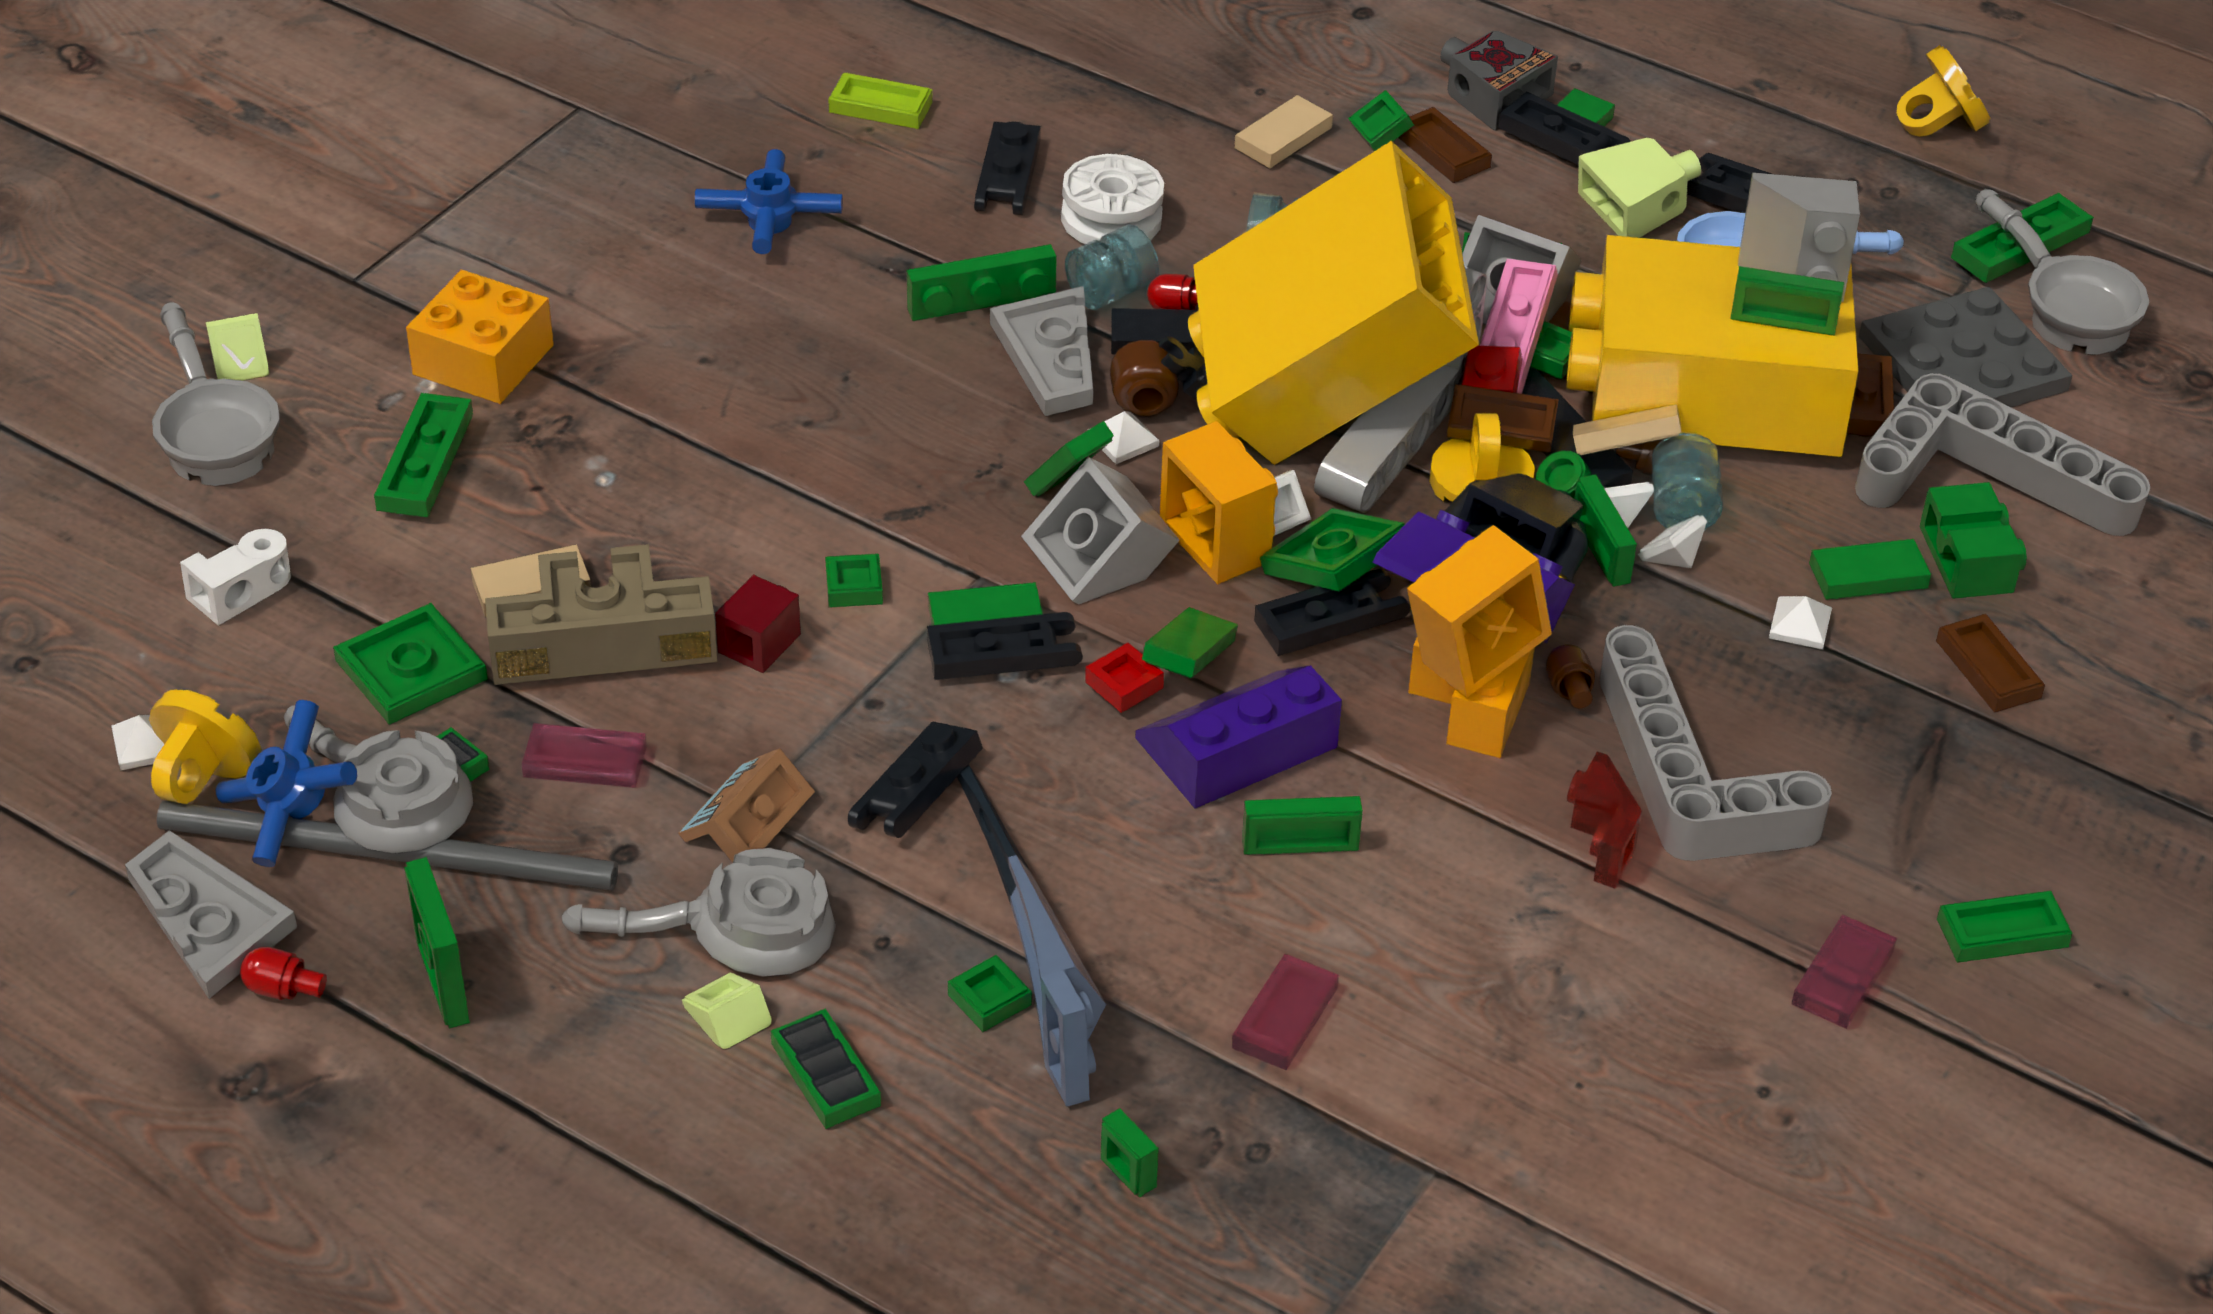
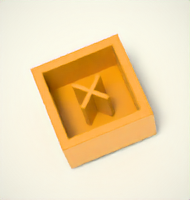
M462 269L406 326L413 375L498 404L505 400L554 346L548 297Z
M1218 421L1163 442L1160 517L1180 539L1178 543L1216 584L1262 566L1260 557L1272 549V541L1275 536L1274 513L1278 486L1273 474L1267 468H1262L1246 451L1243 443L1238 438H1233Z
M1494 525L1476 538L1464 543L1458 551L1431 571L1423 573L1413 584L1407 587L1423 663L1466 698L1552 635L1539 559Z

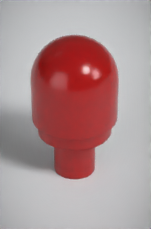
M1162 274L1155 277L1147 290V298L1150 305L1154 309L1195 310L1198 305L1195 277H1189L1186 274Z
M259 947L252 950L245 956L240 968L241 979L251 992L278 1000H284L285 998L292 1000L297 992L320 998L327 982L326 974L305 969L304 959L298 958L295 953L272 947Z

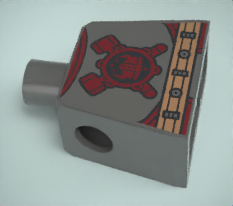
M1490 31L1470 44L1457 37H1452L1444 44L1441 50V61L1450 66L1447 88L1449 95L1495 131L1499 129L1500 113L1526 91L1545 100L1554 93L1558 56L1502 32Z

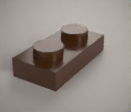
M1857 353L1858 375L1846 434H1856L1865 437L1874 436L1894 410L1892 356Z

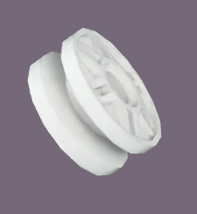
M1118 154L1089 156L1074 163L1064 174L1062 189L1064 199L1061 222L1068 234L1079 242L1095 248L1121 250L1138 247L1152 240L1161 230L1163 210L1161 205L1163 202L1164 181L1159 171L1143 160Z

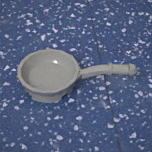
M1984 189L1977 194L1976 204L1981 212H1986L2001 224L2004 231L2010 232L2035 267L2028 282V289L2034 311L2032 316L2033 327L2040 336L2054 346L2072 352L2073 344L2087 346L2085 354L2098 355L2111 352L2125 344L2131 329L2143 319L2150 302L2146 287L2136 275L2115 262L2094 256L2067 255L2051 257L2040 237L2022 218L2021 211L2014 210L2000 199L1998 193L1993 190Z
M170 302L165 304L160 313L161 322L167 327L170 334L169 341L177 350L189 384L185 385V388L177 390L160 404L152 419L155 441L169 457L170 465L177 474L189 480V473L193 476H200L201 483L204 485L218 486L237 483L256 475L263 469L262 460L267 454H269L271 459L275 451L273 439L280 424L278 403L267 390L248 381L225 378L207 379L194 342L195 333L187 324L185 311L177 303Z
M295 705L289 707L284 715L285 724L288 729ZM315 720L309 742L312 751L322 753L336 763L352 762L357 769L355 783L337 787L333 798L335 821L347 838L371 850L389 853L417 851L446 840L465 823L473 806L472 785L467 775L458 765L456 755L445 741L430 733L415 731V738H400V731L395 730L382 732L363 740L358 745H354L338 738L332 729L325 728L320 722Z
M772 848L750 849L735 854L733 863L727 865L723 870L722 862L714 870L709 886L694 901H681L638 911H626L625 907H621L620 910L584 908L582 904H578L568 908L562 915L563 925L573 933L580 934V931L615 933L619 937H624L625 933L661 931L689 923L691 924V930L696 931L697 939L712 958L735 971L758 976L792 974L815 964L830 948L836 928L822 875L816 869L815 876L804 868L805 860L791 852Z

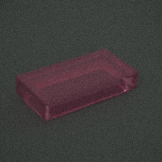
M534 723L522 760L523 778L636 788L647 748L646 734Z
M1842 914L1794 990L1791 1004L1847 1029L1893 954L1897 938Z
M1284 954L1232 1034V1049L1287 1070L1338 989L1339 975Z

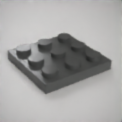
M1990 287L1864 320L1861 323L1859 338L1874 355L1892 356L1893 376L1907 392L1916 380L1930 373L1948 376L2009 407L2069 391L2073 375Z

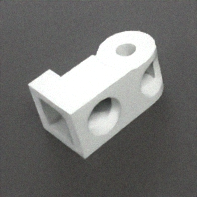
M257 529L248 532L240 539L238 545H233L209 559H206L198 552L180 562L186 599L218 626L281 590L288 584L291 578L286 538L282 533L272 529Z

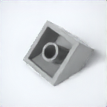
M1752 173L1738 255V266L1844 282L1841 300L1843 302L1860 217L1857 181Z
M1481 215L1477 216L1462 253L1464 266L1482 272L1487 276L1482 320L1484 325L1487 324L1507 259L1556 265L1558 277L1544 319L1546 322L1552 319L1565 302L1573 283L1575 272H1577L1582 261L1569 246Z
M1089 456L1021 536L1069 598L1077 604H1082L1146 580L1180 540L1127 476Z

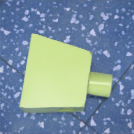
M1643 138L1580 155L1578 194L1618 236L1640 238L1683 213L1687 204V182L1701 175V165L1698 157L1692 150H1687L1671 157L1654 139Z

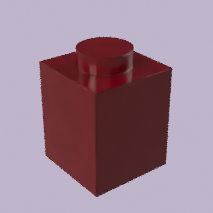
M753 574L715 612L718 653L764 673L801 635L799 595L781 585H776Z

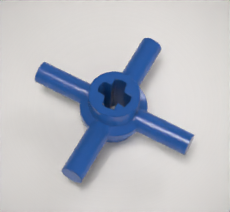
M772 149L766 155L764 169L756 170L747 177L744 190L696 189L695 208L741 210L748 217V224L754 230L753 250L758 254H767L772 249L774 234L786 230L791 225L792 214L795 212L842 214L843 194L796 192L790 186L789 176L783 172L785 154L781 150Z
M296 701L283 750L279 747H269L263 750L252 761L246 777L221 781L216 786V796L221 803L227 804L257 799L259 807L265 811L252 861L260 866H275L289 816L298 819L308 816L321 802L325 789L352 785L357 779V769L352 762L347 761L315 766L312 758L306 754L319 706L311 701Z

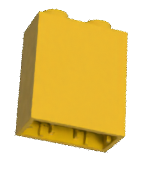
M1393 141L1385 144L1193 265L1199 310L1189 316L1188 329L1195 346L1205 359L1208 383L1197 391V404L1206 424L1218 421L1233 438L1241 437L1274 465L1479 345L1452 197Z
M1607 235L1602 273L1575 272L1569 317V331L1572 332L1566 389L1593 392L1592 421L1677 404L1681 433H1679V436L1671 438H1675L1680 442L1842 457L1858 375L1851 264L1844 301L1840 305L1835 335L1730 319L1739 270L1738 255L1740 247Z

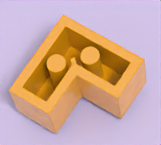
M1416 638L1413 645L1408 693L1451 704L1446 744L1501 758L1530 684L1535 648L1466 698L1423 663L1418 638Z

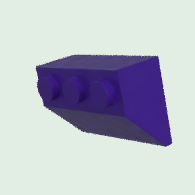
M1440 509L1436 519L1418 511L1377 552L1372 563L1415 582L1423 573L1431 571L1458 551L1464 543L1475 537L1465 533L1470 523ZM1533 553L1539 559L1551 631L1553 632L1575 584L1559 577L1563 566ZM1550 636L1543 642L1547 644Z
M1311 665L1280 670L1135 730V738L1194 809L1338 748L1342 699Z

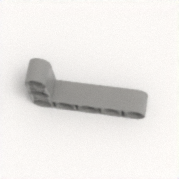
M1465 266L1479 341L1478 346H1480L1487 276L1482 272ZM1468 352L1361 414L1322 461L1315 478L1314 492L1316 495L1361 513H1366L1451 411L1455 384L1462 385Z
M1933 373L1923 375L1915 381L1868 442L1863 451L1855 483L1857 496L1867 505L1876 508L1892 506L1901 499L1935 452L1940 450L2113 536H2124L2132 533L2137 528L2150 491L2149 480L2139 470L1948 376Z
M1634 625L1615 627L1608 633L1600 671V685L1659 839L1666 852L1681 860L1695 861L1803 848L1814 845L1820 840L1832 794L1831 786L1826 779L1810 771H1790L1712 781L1656 641L1651 633Z

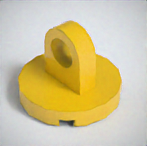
M1940 45L1925 54L1935 74L1907 91L1897 104L1896 113L1899 121L1909 134L1915 136L1930 135L1961 115L1975 132L1990 123L1989 120L1991 119L1981 99L1977 98L1971 90V86L1967 82L1968 78L1950 52ZM1922 104L1933 105V109L1926 117L1921 119L1911 118V114L1917 106Z
M1476 413L1473 420L1471 440L1452 438L1442 443L1434 452L1429 482L1438 498L1444 502L1445 496L1453 502L1465 487L1473 481L1490 480L1518 473L1534 478L1535 466L1529 453L1523 448L1500 445V421L1497 413Z
M177 689L165 692L156 701L149 715V722L154 733L164 743L153 763L151 772V783L155 794L163 800L187 804L196 799L213 774L223 778L236 779L246 776L252 761L262 750L255 732L240 716L232 713L230 718L227 719L222 714L216 712L220 704L206 695L190 690ZM181 767V774L177 781L178 771Z

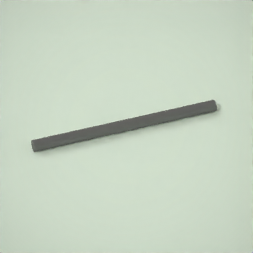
M163 800L157 813V826L159 829L257 842L265 814ZM288 817L281 846L405 863L427 857L430 866L610 891L614 890L618 877V863L615 861L446 839L417 851L389 853L371 850L347 838L338 824Z

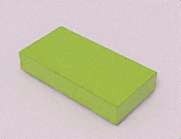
M843 73L828 99L829 113L919 129L933 103V91L927 87Z

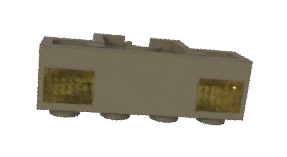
M649 544L610 548L613 575L609 577V583L605 586L594 588L585 586V580L579 576L577 551L538 555L541 593L485 598L488 642L494 685L718 662L714 609L709 576L653 582Z

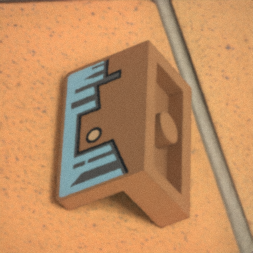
M779 748L741 764L684 825L678 834L685 842L709 834L733 863L735 854L745 850L765 848L815 791Z

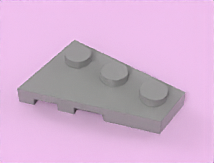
M1084 286L990 308V325L1044 416L1093 404V381L1090 349L1088 348Z
M170 830L125 864L130 883L208 999L240 974L242 961L249 952L259 947H274L297 928L293 910Z

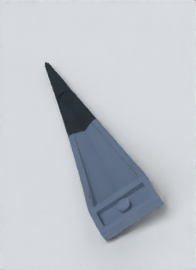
M968 764L957 778L985 835L1013 911L1032 983L1045 1068L1066 1107L1089 1101V1074L1096 1071V1062L1088 1039L1106 1003Z

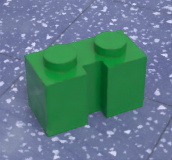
M1990 482L1928 488L1919 527L1952 599L2014 593L2019 572L2024 570L2026 566V548L2023 540L2016 538L2011 525H2009L2007 507L2004 503L1999 502Z

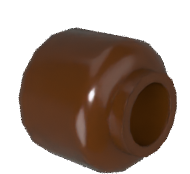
M1138 340L1128 343L1116 352L1111 361L1110 376L1115 400L1124 411L1131 412L1136 416H1151L1161 413L1173 404L1178 395V377L1162 364L1161 359L1168 352L1160 348L1158 342Z

